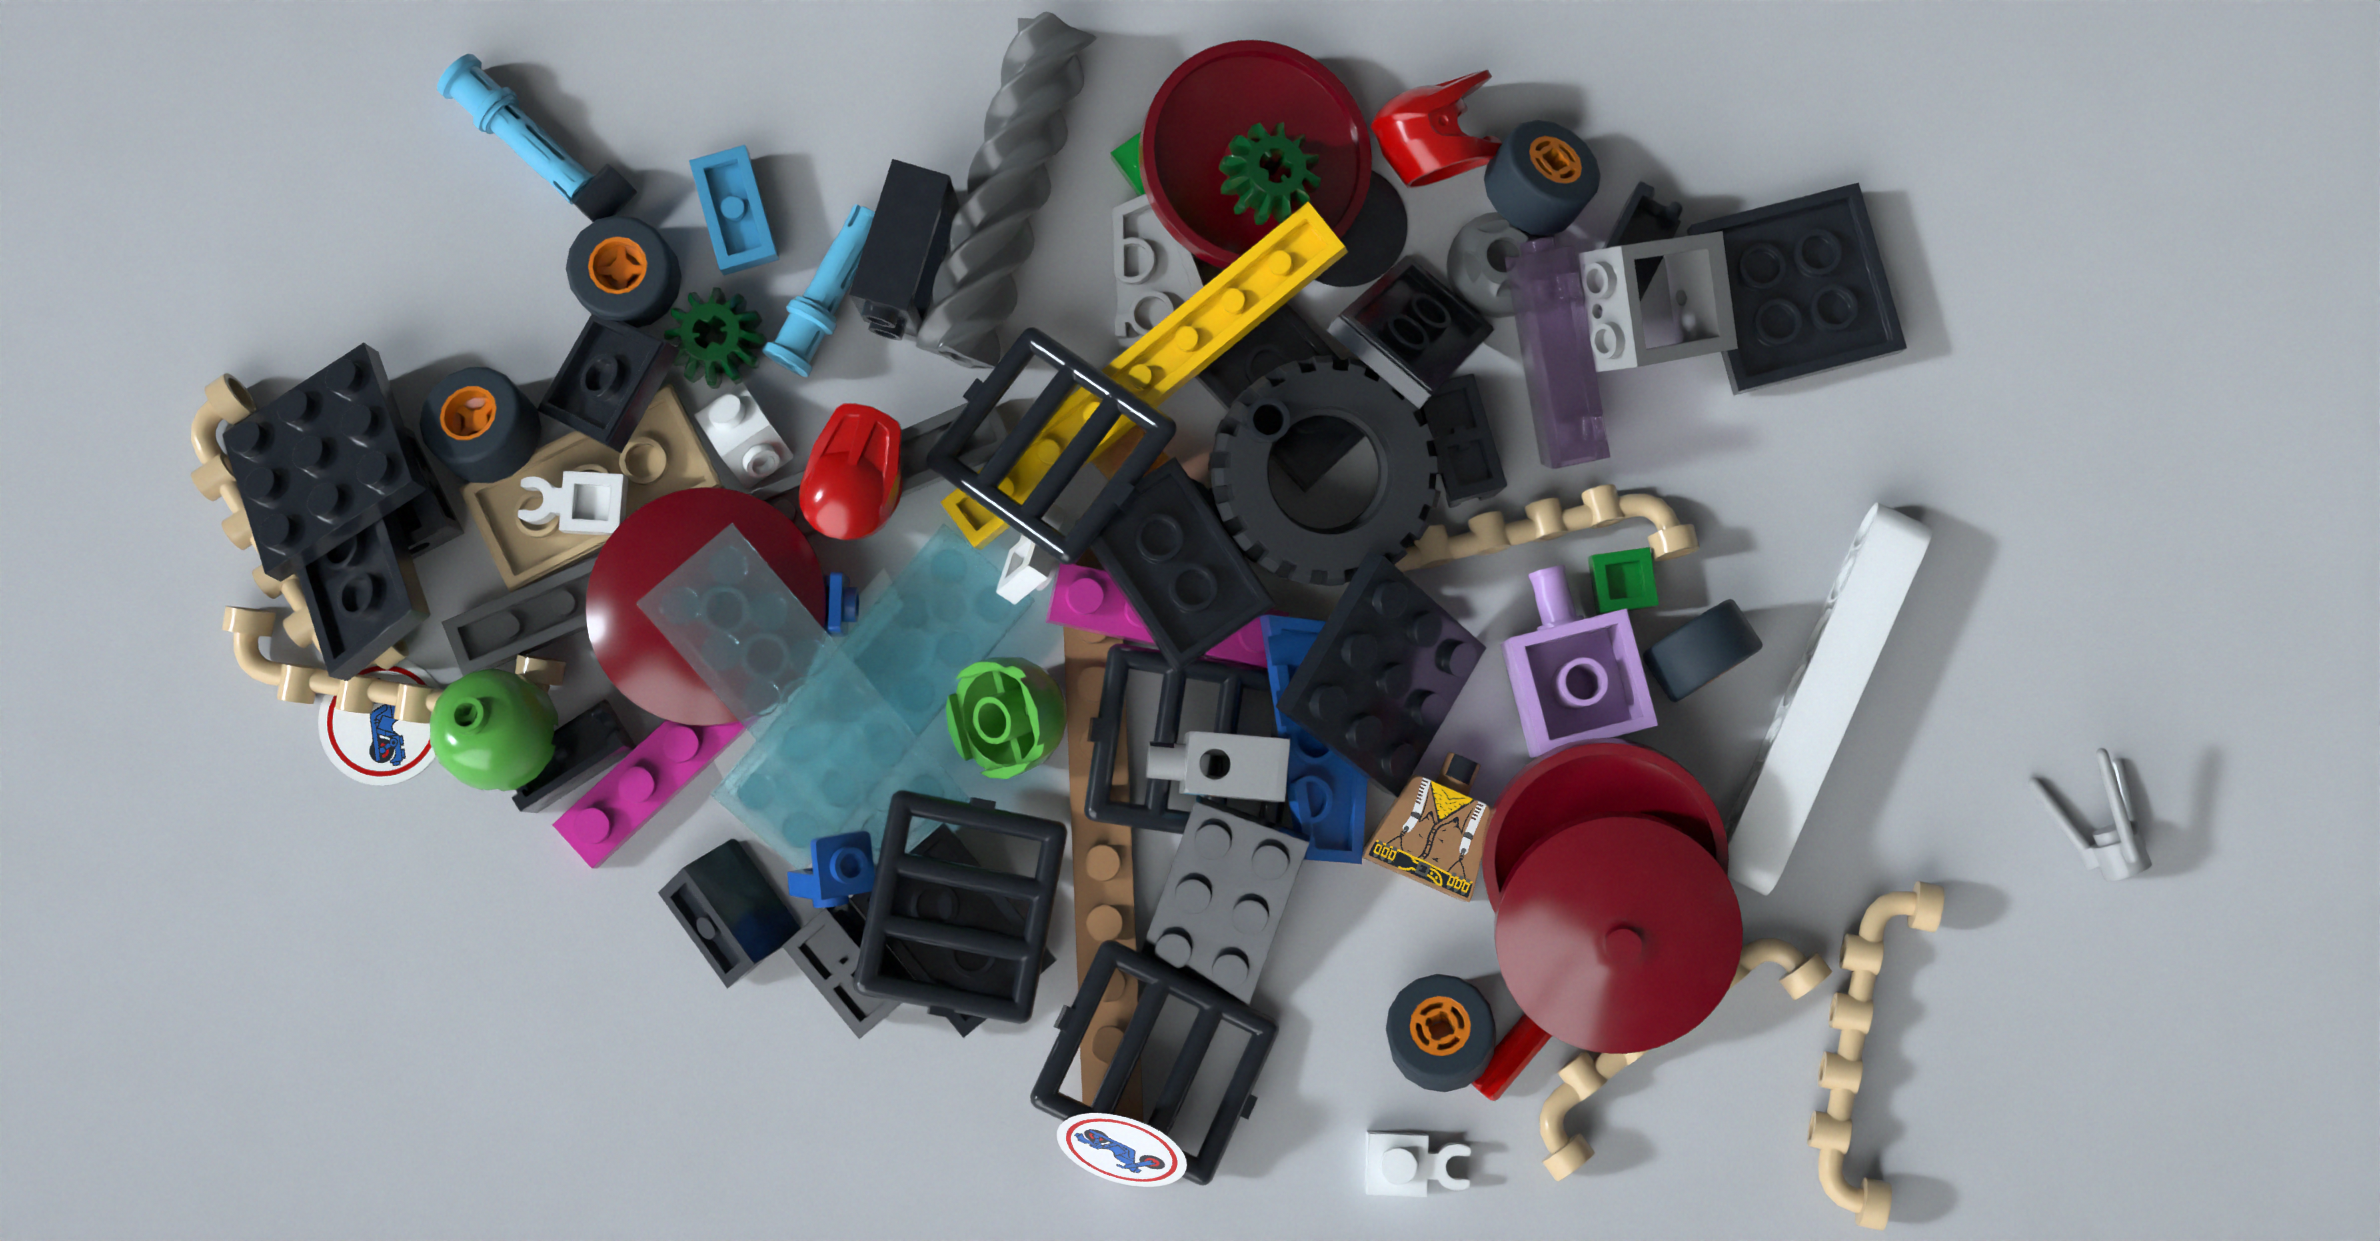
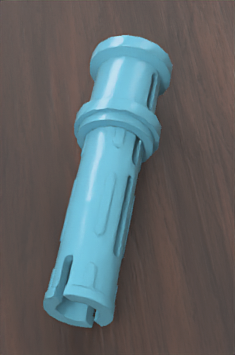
M466 54L454 61L440 77L437 91L445 99L454 98L474 117L473 124L481 132H486L487 134L495 133L542 178H545L557 189L568 203L573 205L571 200L588 184L594 175L572 158L561 145L519 108L520 101L513 90L509 87L501 88L481 70L482 62L474 54Z
M858 204L853 205L851 212L844 222L845 224L837 238L833 241L810 285L806 288L802 297L796 296L795 299L790 300L786 309L790 314L774 342H766L762 349V352L775 363L795 374L809 377L812 371V366L809 364L824 336L833 334L837 327L835 324L837 319L834 314L853 283L874 218V211L864 206L860 207Z

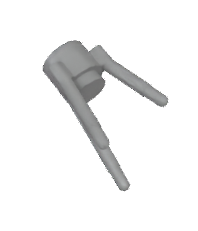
M2099 748L2096 751L2101 778L2115 823L2093 832L2096 842L2093 845L2088 843L2040 780L2035 777L2030 778L2028 781L2029 787L2078 850L2086 870L2100 867L2106 881H2116L2137 875L2152 866L2145 848L2146 843L2138 826L2129 783L2121 759L2115 758L2111 761L2108 751L2104 748Z

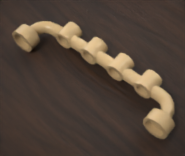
M225 373L205 386L204 390L208 400L197 410L191 424V442L197 457L202 463L201 467L191 473V478L197 489L208 500L216 501L222 496L233 514L221 523L223 531L229 540L241 550H245L253 545L258 553L229 456L223 452L216 439V429L223 419L232 425H237L256 412V405L242 383L231 374ZM262 564L252 571V576L262 592L272 599H276L283 594L294 612L283 619V626L290 638L302 648H306L314 643L322 654L297 572L280 582L266 575ZM403 638L400 639L368 666L376 663L381 668L388 670L409 656V649Z
M1607 484L1584 491L1581 494L1584 503L1582 506L1562 510L1559 498L1542 499L1525 506L1527 519L1506 524L1501 511L1477 515L1468 520L1471 532L1448 537L1445 525L1429 526L1420 540H1414V545L1407 547L1406 552L1408 554L1397 562L1395 566L1403 573L1418 568L1431 569L1448 564L1455 559L1476 554L1478 556L1490 555L1504 551L1514 545L1531 541H1549L1564 536L1569 532L1586 528H1604L1617 524L1624 519L1638 516L1650 519L1658 532L1648 537L1652 556L1656 562L1686 556L1699 550L1700 546L1694 525H1681L1673 508L1661 498L1646 493L1618 496L1615 484Z
M225 606L222 630L234 632V654L240 667L255 680L268 685L279 686L277 699L294 703L314 704L316 693L337 696L335 709L372 714L375 702L395 706L394 719L430 724V717L436 700L445 690L420 684L382 680L356 674L349 681L329 677L327 670L317 667L268 660L261 654L258 640L259 636L272 637L276 613L247 607ZM518 655L515 674L523 675L533 681L548 694L550 685H563L566 662L546 657Z
M1917 881L1912 892L1893 891L1878 897L1866 909L1860 924L1859 935L1845 934L1840 949L1839 967L1852 971L1848 994L1834 993L1828 1020L1830 1028L1841 1030L1837 1053L1824 1051L1818 1072V1086L1831 1089L1827 1113L1814 1110L1809 1122L1807 1144L1810 1147L1820 1149L1818 1159L1819 1180L1825 1193L1838 1206L1855 1212L1857 1226L1880 1231L1885 1229L1890 1214L1892 1201L1891 1183L1864 1177L1860 1187L1856 1188L1845 1180L1842 1166L1852 1135L1851 1116L1855 1094L1859 1090L1862 1079V1054L1865 1037L1869 1032L1873 1017L1874 1004L1872 998L1876 976L1880 971L1883 960V936L1886 924L1894 916L1908 915L1907 922L1909 928L1936 932L1944 907L1945 894L1944 887L1941 885Z
M1759 938L1742 947L1739 965L1730 988L1744 979L1758 965L1773 961L1780 964L1787 971L1779 979V982L1793 1000H1796L1819 985L1833 971L1818 952L1806 958L1802 952L1789 942L1777 938ZM1649 1050L1627 1054L1602 1053L1594 1060L1584 1051L1557 1072L1564 1083L1556 1088L1545 1100L1539 1116L1540 1135L1550 1152L1542 1160V1163L1557 1182L1573 1173L1595 1154L1581 1133H1577L1571 1138L1567 1136L1563 1126L1565 1114L1577 1103L1601 1088L1611 1077L1639 1059Z

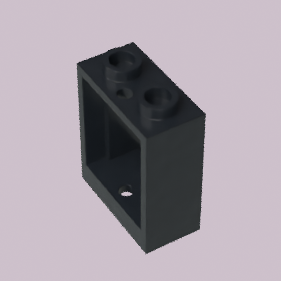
M896 159L891 161L849 293L864 322L870 323L868 330L879 336L898 341L902 340L904 333L917 337L923 320L927 316L933 297L935 277L940 265L944 261L950 243L952 222L960 207L950 175Z

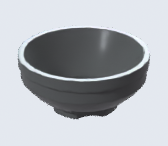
M1492 212L1476 217L1462 227L1453 239L1448 251L1446 269L1448 281L1454 294L1483 316L1504 318L1525 312L1537 303L1546 291L1551 279L1553 262L1551 249L1544 235L1530 234L1511 225L1498 212ZM1499 241H1507L1515 245L1521 256L1520 266L1514 271L1506 273L1492 268L1487 259V250L1492 244Z

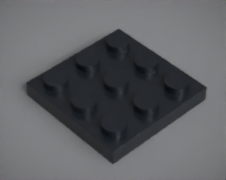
M1859 182L1692 224L1686 230L1688 236L1723 232L1738 349L1722 351L1721 355L1733 396L1899 354L1907 349Z
M364 342L222 434L264 573L280 582L427 490L379 352Z
M1368 552L1275 707L1382 792L1398 798L1487 647L1385 556Z

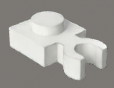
M564 471L562 488H555L551 483L539 477L532 476L521 479L520 486L529 491H541L543 494V503L538 509L533 511L518 510V517L528 523L535 525L550 522L555 516H560L559 530L563 533L610 536L625 520L628 477L624 474Z
M1053 503L1042 519L1058 530L1063 522L1065 510ZM1021 534L1020 541L1009 550L996 593L1011 603L1016 604L1034 589L1038 591L1043 590L1053 579L1059 562Z
M1367 1131L1365 1193L1367 1195L1427 1197L1428 1179L1438 1180L1444 1187L1450 1190L1461 1191L1470 1188V1180L1463 1176L1453 1177L1448 1175L1446 1164L1453 1156H1470L1471 1148L1461 1142H1448L1441 1145L1436 1151H1428L1429 1136L1427 1133Z

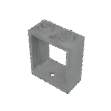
M1722 231L1579 253L1595 372L1635 368L1738 349ZM1665 255L1676 343L1646 349L1634 260ZM1599 305L1603 310L1602 316H1600L1598 311Z

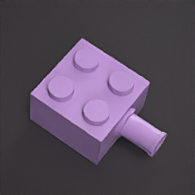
M1565 565L1542 569L1528 575L1529 581L1532 583L1542 625L1537 627L1538 631L1511 637L1500 644L1530 758L1540 756L1570 742L1593 738H1612L1658 726L1627 609L1584 619L1583 615L1577 616L1565 574Z

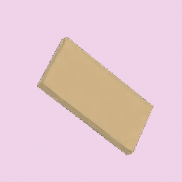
M670 383L657 390L622 453L577 431H573L535 450L529 462L511 477L494 483L471 482L459 488L509 592L512 593L555 575L599 553L610 537L607 535L563 533L559 530L560 516H555L550 522L540 525L531 524L518 517V510L533 511L538 509L543 503L541 491H529L520 486L521 479L539 477L551 483L555 488H562L564 471L624 474L628 477L625 519L645 504L672 492L689 488L725 487L675 387Z

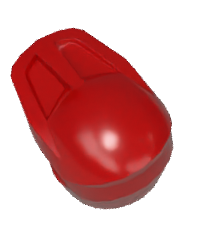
M1488 69L1437 85H1425L1407 90L1390 99L1378 111L1370 127L1376 135L1383 157L1407 188H1418L1434 184L1485 166L1496 155V151L1502 144L1498 137L1485 136L1482 139L1469 136L1462 132L1458 125V117L1468 110L1463 99L1474 93L1492 78Z
M843 403L835 409L813 445L800 483V507L805 519L815 530L832 538L859 540L870 537L885 527L895 512L902 494V429L899 421L874 407L857 403Z

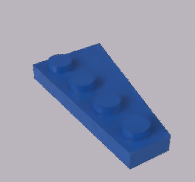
M1275 615L1261 616L1260 623L1278 737L1290 739L1286 788L1293 830L1310 835V842L1303 860L1362 864L1368 780L1275 707L1326 621Z

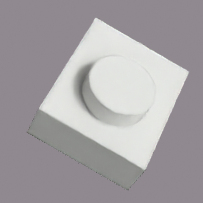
M743 382L694 414L720 457L745 488H751L793 458V453L777 433Z

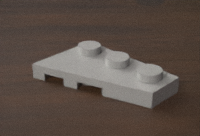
M1146 194L1112 207L1114 277L1117 279L1115 336L1118 338V356L1205 286L1194 254L1179 244L1164 228L1155 215Z

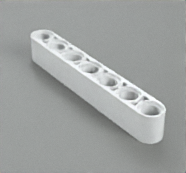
M1877 502L1863 519L1724 827L1728 843L1729 879L1765 896L1777 884L1932 537V527Z

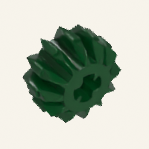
M1259 122L1251 126L1248 131V138L1236 135L1229 144L1232 155L1223 157L1219 170L1230 176L1222 184L1221 194H1238L1240 197L1234 206L1235 214H1242L1248 207L1255 209L1254 220L1256 226L1264 225L1270 214L1281 224L1293 214V210L1297 211L1307 202L1312 204L1308 193L1315 192L1320 187L1321 178L1310 170L1319 163V154H1303L1300 150L1307 140L1306 134H1298L1290 141L1286 139L1284 122L1277 123L1270 135ZM1263 166L1272 168L1271 175L1272 178L1278 180L1276 183L1268 180V170L1264 169Z
M713 287L709 293L708 303H704L696 292H690L688 301L693 309L686 313L681 308H672L670 314L681 327L670 328L664 331V339L670 344L676 345V348L680 350L673 365H686L684 377L692 383L700 380L705 375L706 383L711 389H718L720 387L723 373H726L736 385L743 382V375L738 367L744 363L750 368H759L760 360L749 349L762 348L767 342V338L763 333L754 331L762 323V317L756 310L745 311L747 300L739 293L732 296L726 302L725 294L721 288ZM710 331L718 335L723 332L726 336V340L722 345L715 342L708 344L705 338Z

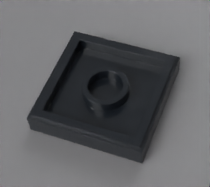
M591 314L540 402L537 411L622 453L680 350L669 342L625 322L603 320Z

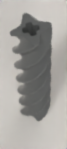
M1043 12L1034 19L1018 18V33L1009 44L1003 58L1001 88L992 99L986 112L984 143L976 152L969 167L967 178L968 197L959 207L952 222L950 233L951 252L940 265L935 277L933 287L934 308L923 320L918 332L917 348L943 356L962 367L971 368L974 365L995 368L1000 360L1001 347L995 327L1013 313L1018 297L1016 284L1011 272L1021 266L1030 257L1034 249L1035 239L1027 217L1039 210L1047 202L1051 194V182L1044 162L1056 155L1067 141L1068 129L1060 107L1073 100L1084 86V73L1076 53L1097 39L1092 34L1067 25L1053 13Z

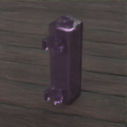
M1555 236L1519 243L1521 254L1504 257L1540 464L1550 469H1557L1610 458L1575 247H1556Z

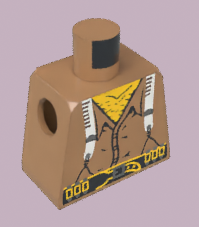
M1448 752L1435 782L1416 774L1411 775L1398 798L1395 797L1364 845L1362 858L1462 902L1470 903L1482 858L1484 830L1492 807L1468 797L1481 765L1461 755Z

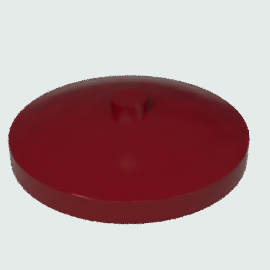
M1237 40L1209 47L1193 55L1177 67L1164 81L1151 102L1141 129L1139 141L1140 175L1146 196L1155 215L1170 235L1185 249L1198 258L1223 269L1229 267L1280 225L1273 215L1270 214L1264 225L1256 226L1254 220L1255 209L1248 207L1244 213L1235 214L1234 206L1240 199L1239 195L1221 194V186L1230 176L1219 170L1220 162L1224 156L1232 155L1229 148L1232 139L1236 135L1248 138V131L1252 125L1260 122L1270 135L1277 123L1284 122L1286 139L1290 141L1298 134H1306L1307 140L1300 150L1303 154H1319V163L1310 171L1321 178L1320 187L1315 192L1308 193L1312 201L1311 205L1339 239L1346 233L1358 216L1370 185L1372 171L1370 138L1366 123L1354 98L1335 74L1323 64L1297 49L1275 42ZM1263 166L1264 169L1268 170V180L1276 183L1278 180L1272 178L1271 175L1272 168Z
M716 487L689 488L672 492L645 504L633 512L616 528L602 547L590 575L586 596V621L589 638L594 653L610 681L629 700L647 712L663 719L692 726L714 727L740 723L769 711L785 700L802 683L814 666L826 636L829 619V595L825 574L813 546L801 530L783 513L767 502L737 490Z
M1593 738L1570 742L1538 756L1523 767L1504 787L1489 814L1484 830L1481 861L1485 887L1492 909L1495 913L1500 891L1514 864L1537 839L1562 823L1599 812H1637L1655 816L1675 824L1699 840L1715 857L1728 877V843L1721 817L1710 796L1690 771L1672 757L1651 746L1619 738Z
M1607 811L1588 814L1562 823L1537 839L1521 855L1508 874L1500 891L1494 919V941L1505 983L1517 1004L1533 1022L1550 1035L1575 1047L1600 1053L1627 1054L1642 1052L1671 1043L1696 1028L1715 1010L1729 990L1736 975L1743 944V925L1738 899L1731 882L1715 857L1699 840L1675 824L1655 816L1629 811Z

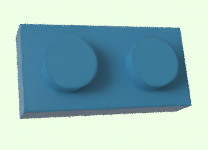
M746 145L689 160L721 273L725 276L780 260L751 156Z

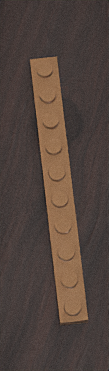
M1090 547L1074 564L1105 571ZM1063 626L1077 983L1079 991L1102 942L1115 940L1137 951L1132 829L1128 826L1094 822L1089 820L1084 813L1094 742H1087L1090 718H1098L1108 650L1114 644H1124V640ZM1125 694L1110 800L1130 802ZM1117 968L1080 1044L1082 1103L1089 1106L1093 1102L1139 1002L1138 979ZM1140 1056L1114 1114L1144 1123Z

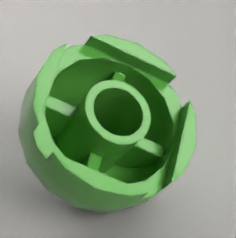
M992 657L978 661L960 671L955 679H962L958 683L956 693L948 695L946 715L950 736L957 752L965 761L974 759L979 766L986 769L979 773L988 778L1009 779L1039 766L1051 757L1064 736L1067 712L1066 702L1061 689L1046 669L1023 657Z
M495 668L471 671L451 683L436 700L430 717V744L438 762L460 782L480 790H516L535 779L551 760L556 747L551 744L554 736V725L559 727L558 713L549 694L523 675Z

